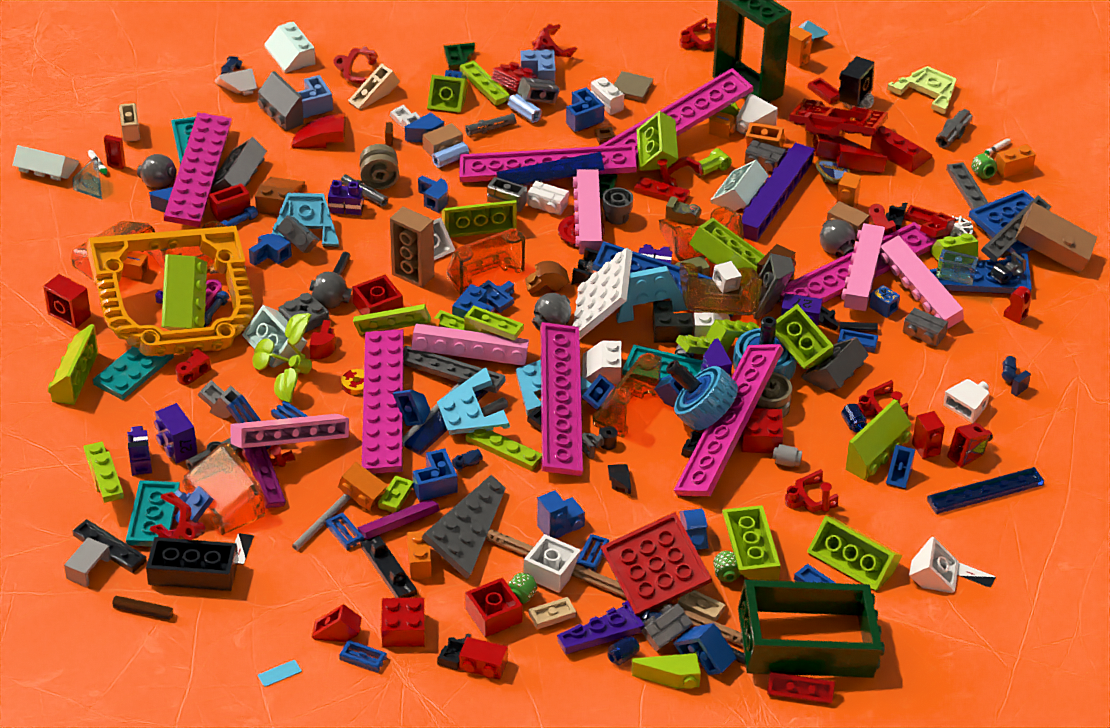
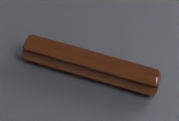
M118 595L114 596L112 600L114 608L168 620L173 616L172 607Z

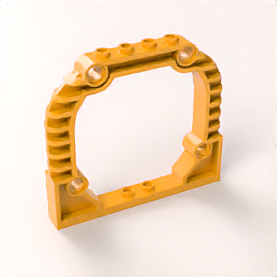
M236 226L88 238L87 253L107 326L119 339H124L129 345L139 348L140 353L143 355L164 356L168 354H183L192 352L196 348L201 352L227 349L232 345L233 339L241 334L249 325L254 313V299L245 270L246 261ZM199 246L200 252L214 260V269L218 273L225 275L233 304V314L231 317L217 319L212 323L211 327L162 331L154 325H138L126 313L118 285L122 277L123 261L127 258L128 252Z

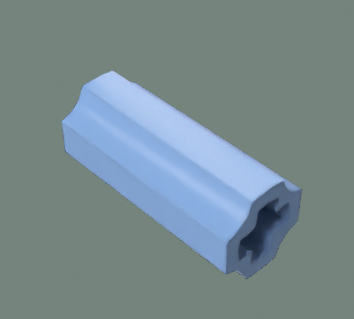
M512 95L509 98V108L530 122H537L541 118L542 111L529 101H525L520 95Z
M464 142L432 154V161L437 168L459 160L460 154H469V148Z

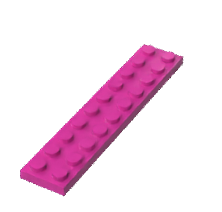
M731 68L660 111L675 119L676 135L678 136L753 92V86ZM655 114L600 146L635 144L636 160H638L637 129Z
M197 113L166 207L164 221L200 227L231 127L232 118L210 115L208 113Z
M635 144L460 154V182L492 181L494 177L510 180L577 176V170H598L599 174L636 172Z
M914 222L884 236L883 244L899 235L918 257L930 251L937 239L927 237L926 233L920 231L921 227ZM853 251L787 283L785 291H782L780 295V300L783 302L784 295L787 293L820 298L822 303L842 294L843 288L847 289L845 287L846 276L850 277L848 276L849 265H853L851 264L852 253L856 252ZM880 256L874 278L891 270L889 264H885Z
M542 322L540 327L542 471L581 476L583 472L579 327Z
M403 329L365 332L362 466L372 474L403 471V415L393 396L394 392L403 391Z
M781 344L747 346L731 377L738 386L737 396L727 412L713 425L704 430L674 488L677 496H711L784 350Z

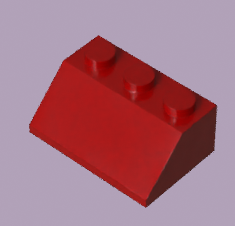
M884 126L875 135H872L870 149L887 156V160L910 173L933 157L924 148Z

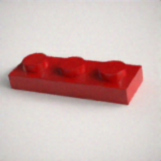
M640 177L634 186L635 193L667 202L672 196L678 198V202L686 203L690 196V190Z
M770 672L767 694L832 703L835 681Z

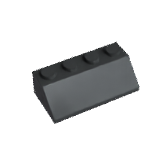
M253 136L230 152L216 173L210 194L241 183L244 187L251 181L250 177L257 172V166L265 160L264 155L267 152Z

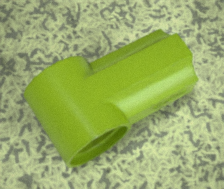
M716 148L710 153L709 157L698 162L702 165L703 175H706L717 169L722 171L728 169L732 159L721 149Z

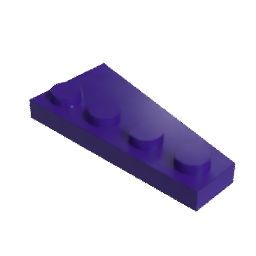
M626 601L618 609L613 607L607 610V614L600 618L595 616L589 619V623L585 625L579 624L558 634L557 641L563 652L569 654L642 633L641 630L644 628V624L638 615L635 616L628 601Z

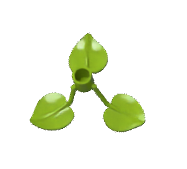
M309 313L292 316L285 328V336L288 338L287 343L298 355L292 356L290 359L272 353L275 347L274 342L270 339H262L256 345L252 358L253 366L258 370L266 368L271 357L289 363L291 368L285 369L284 373L279 374L274 383L276 396L289 403H292L298 374H307L312 368L311 360L305 358L306 355L302 354L295 346L300 342L312 315Z

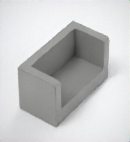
M87 538L64 564L66 579L87 587L90 584L88 577L90 570L100 559L106 562L111 559L109 546Z

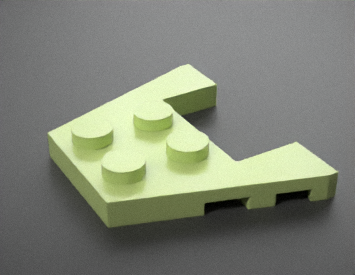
M927 66L911 73L910 77L899 78L896 83L890 82L887 90L901 95L908 87L916 89V91L923 92L936 99L932 102L931 109L945 114L957 78Z

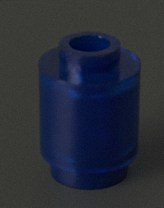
M848 404L841 411V416L850 430L860 432L867 425V419L857 404Z
M624 637L609 646V660L616 665H621L635 657L640 650L638 641L634 637Z

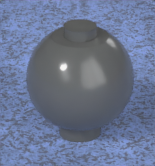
M153 154L148 156L138 166L137 174L150 188L163 189L172 184L177 170L169 157L163 154Z
M839 219L828 220L822 225L819 240L822 248L827 253L837 256V252H839L842 256H845L854 251L856 234L848 222Z
M335 272L319 274L315 280H311L309 291H312L311 295L326 309L336 308L342 302L348 303L352 289L347 287L345 279Z
M547 293L541 296L535 303V317L532 319V323L538 330H540L542 322L566 325L571 317L570 300L565 295L558 293Z

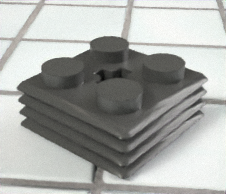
M308 292L278 307V311L287 321L296 314H312L304 333L322 325L323 320H330L328 316L329 310Z

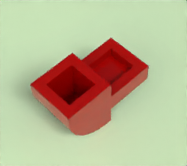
M942 212L932 215L931 222L921 225L920 231L926 233V236L929 238L944 239V237L950 235L956 218Z
M323 320L320 333L312 332L309 344L310 359H323L334 353L336 339L330 320Z

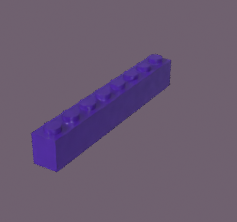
M795 143L792 148L788 149L785 158L780 160L779 166L775 167L771 177L766 179L765 185L759 189L758 195L753 197L750 206L745 208L742 217L737 219L736 228L738 236L755 242L758 241L812 165L814 148Z

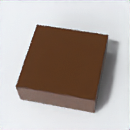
M386 122L385 145L390 147L393 145L392 122Z
M612 127L595 130V136L599 145L615 137Z

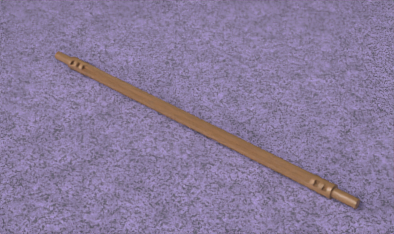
M490 529L486 536L487 541L523 556H527L534 548V546L493 529ZM577 564L575 565L571 576L626 598L616 580ZM671 603L664 604L654 610L660 612ZM683 609L693 623L691 626L715 623L721 630L725 640L743 647L741 632Z

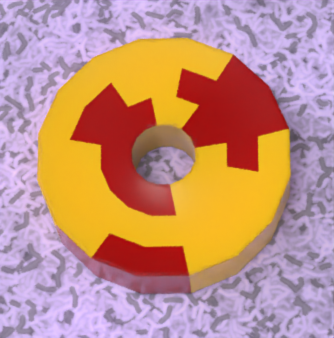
M352 369L342 376L341 385L346 393L355 396L364 394L363 369Z

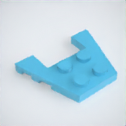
M287 193L271 234L284 237L276 229L283 219L289 215L294 216L307 229H323V247H339V241L324 194Z
M667 266L630 273L627 301L620 306L619 313L616 315L617 323L634 320L633 305L670 298L673 312L689 309L687 301L684 299Z
M541 360L516 369V376L527 416L541 406V401L537 397L541 395ZM580 376L581 395H583L592 383Z
M486 368L437 401L449 435L471 433L476 429H486V431L493 430L494 427L510 428L504 410L486 417L483 416L474 392L493 385Z

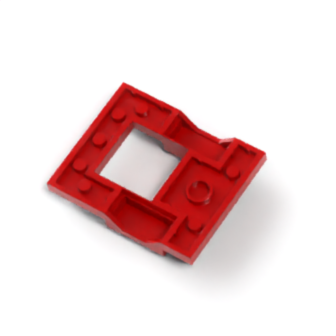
M804 99L790 113L789 121L794 122L796 125L806 124L805 131H810V134L814 135L822 133L827 134L828 137L836 138L845 130V133L854 134L858 132L862 133L863 136L871 137L885 123L888 118V112L859 107L845 110L827 107L822 101Z

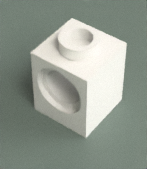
M730 261L715 265L712 279L721 292L726 293L739 289L742 275Z

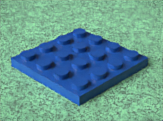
M1021 190L970 210L968 217L993 238L1034 198L1025 190ZM1017 241L1007 251L1011 254L1014 251L1021 255L1034 249Z

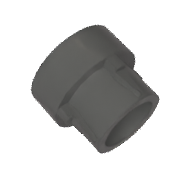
M616 187L604 192L602 206L606 215V221L615 225L625 224L628 221L629 213L633 209V194L629 190Z

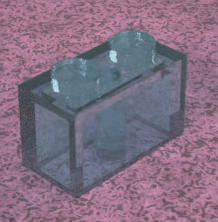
M942 249L938 260L936 277L972 285L979 257Z

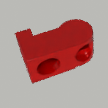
M881 204L871 205L869 208L871 224L885 227L884 236L895 232L896 225L893 220L888 222L884 207Z
M1024 286L1018 287L1010 295L1009 301L1011 304L1004 310L1003 315L1018 324L1028 316L1031 302V292Z
M197 348L191 352L192 357L186 360V362L179 363L175 368L177 381L182 385L192 383L211 370L210 357Z

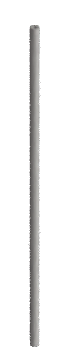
M458 382L448 393L453 391L462 383ZM438 404L431 409L424 424L414 425L403 436V447L440 412ZM346 494L342 495L292 544V548L298 551L326 523L325 521L332 518L351 497Z

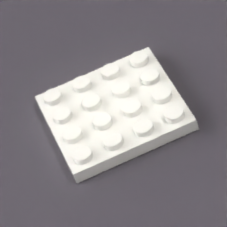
M629 248L618 252L614 259L606 262L602 269L594 272L590 279L579 285L574 323L572 325L579 327V340L627 301L633 252Z

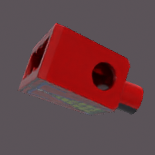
M978 423L956 427L947 457L960 468L969 464L984 454L987 443L993 439L992 432L984 429Z

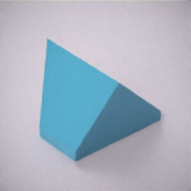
M809 20L799 26L812 33V42L816 38L821 40L828 35L826 30Z

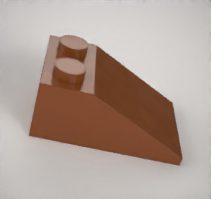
M277 177L268 178L260 184L255 195L258 213L279 216L287 193H302L305 181Z

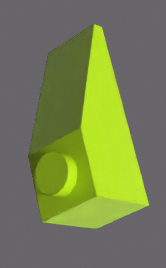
M696 653L632 659L631 673L634 677L677 689H690L700 686L701 673Z

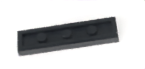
M88 519L72 530L73 536L82 542L87 538H91L108 545L111 560L131 573L147 562L145 555Z

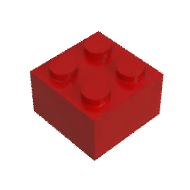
M58 274L43 286L49 315L75 329L91 317L88 291L83 285Z
M386 275L352 286L353 304L362 315L403 308V295Z
M754 408L742 432V452L773 453L775 447L778 448L779 444H783L782 409Z
M503 577L465 592V609L484 637L523 622V605Z
M382 598V647H425L424 598Z

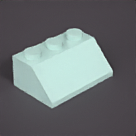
M294 21L278 26L264 44V47L284 73L316 64L314 46Z
M17 145L12 166L18 167L20 172L29 173V170L35 171L34 175L44 177L45 174H48L51 179L60 181L61 178H69L78 166L79 161L67 156Z
M754 160L732 171L710 202L733 211L740 208L745 209L751 204V199L758 195L757 191L765 185V180L769 175L760 163Z
M262 305L242 336L254 349L262 339H270L275 344L272 353L287 359L298 355L287 343L288 338L285 336V328L288 321L278 310ZM302 337L300 342L295 345L300 352L307 344V341ZM271 357L269 365L274 368L285 363V361Z

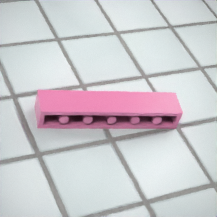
M577 170V177H573V187H577L574 188V199H577L574 200V211H578L575 212V223H578L575 224V235H579L576 236L575 245L579 247V254H584L585 248L599 251L602 245L598 170Z
M863 223L862 230H858L857 240L854 245V252L856 253H852L851 264L853 265H849L848 276L850 277L846 276L845 287L847 289L843 288L841 299L845 300L844 308L866 311L881 252L880 246L883 244L885 227Z
M899 235L880 246L882 261L885 264H889L893 274L901 278L904 287L912 291V295L917 301L920 300L927 313L947 321L948 328L964 319L963 308Z
M416 324L413 331L411 350L525 366L529 339L516 338L514 341L495 334Z
M340 414L231 424V444L239 448L349 437V418Z

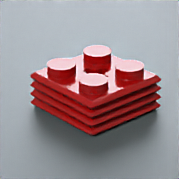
M510 62L508 65L500 64L499 67L493 68L494 71H492L491 79L505 87L518 91L523 77L536 79L537 75L531 69L519 67L520 64Z

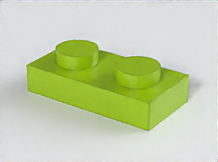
M395 476L378 501V508L393 513L398 512L413 489V481Z

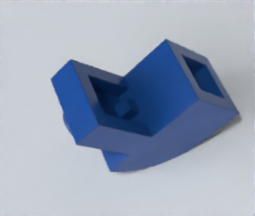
M423 175L418 178V192L424 195V207L439 213L448 204L447 182L442 178L436 182Z
M277 234L261 235L258 237V244L249 248V260L253 266L258 265L267 258L280 264L292 256L291 242Z
M700 508L680 511V521L695 549H708L707 521L704 510Z

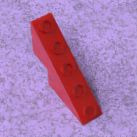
M822 133L814 135L812 142L815 156L836 159L838 167L884 173L887 156L841 136L832 138Z

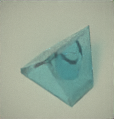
M95 156L73 177V189L102 200L99 162Z

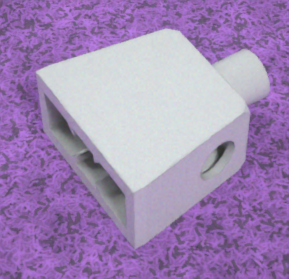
M966 379L945 391L943 406L973 423L988 404L989 386L984 381L976 384L970 379Z

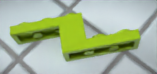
M474 305L464 318L442 310L434 317L440 319V327L488 334L492 332L514 341L524 330L523 323Z
M715 319L706 337L679 335L676 342L687 353L705 354L714 339L718 338L727 353L735 338H739L745 332L757 329L759 326L753 322L746 323L739 320Z
M103 441L83 446L97 492L101 493L103 502L123 499L124 494L110 452H106Z

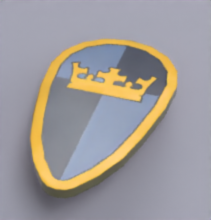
M819 160L816 162V168L823 175L824 182L837 185L844 172L850 173L849 168L838 167L837 163L833 161Z

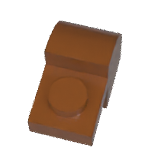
M542 261L535 264L536 271L525 278L527 290L532 295L546 285L554 292H557L570 283L567 270L555 261Z

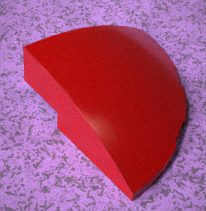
M345 113L326 115L308 122L295 134L291 147L326 148L327 142H344Z

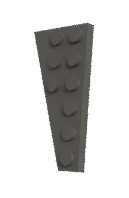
M492 475L485 479L421 537L466 579L472 573L506 489Z

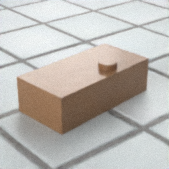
M1033 202L1023 216L1015 239L1080 273L1090 260L1097 236Z
M401 207L390 217L392 275L423 288L435 276L433 219L406 207Z

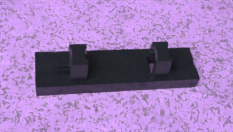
M380 535L361 542V549L395 598H410L417 595V588Z

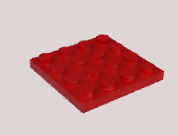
M676 512L600 546L635 616H641L647 610L652 611L712 582L711 576Z

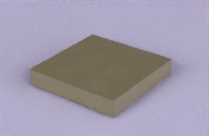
M621 71L614 86L624 94V98L643 102L653 84V78Z

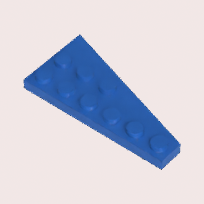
M1028 253L1021 254V257L1026 260L1025 272L1022 275H1012V279L1004 285L991 277L990 272L997 263H1001L1003 266H1006L1008 262L1011 263L1012 255L996 262L988 259L970 262L967 266L963 267L953 265L951 269H929L947 291L1012 294L1020 286L1028 288L1030 292L1032 290Z

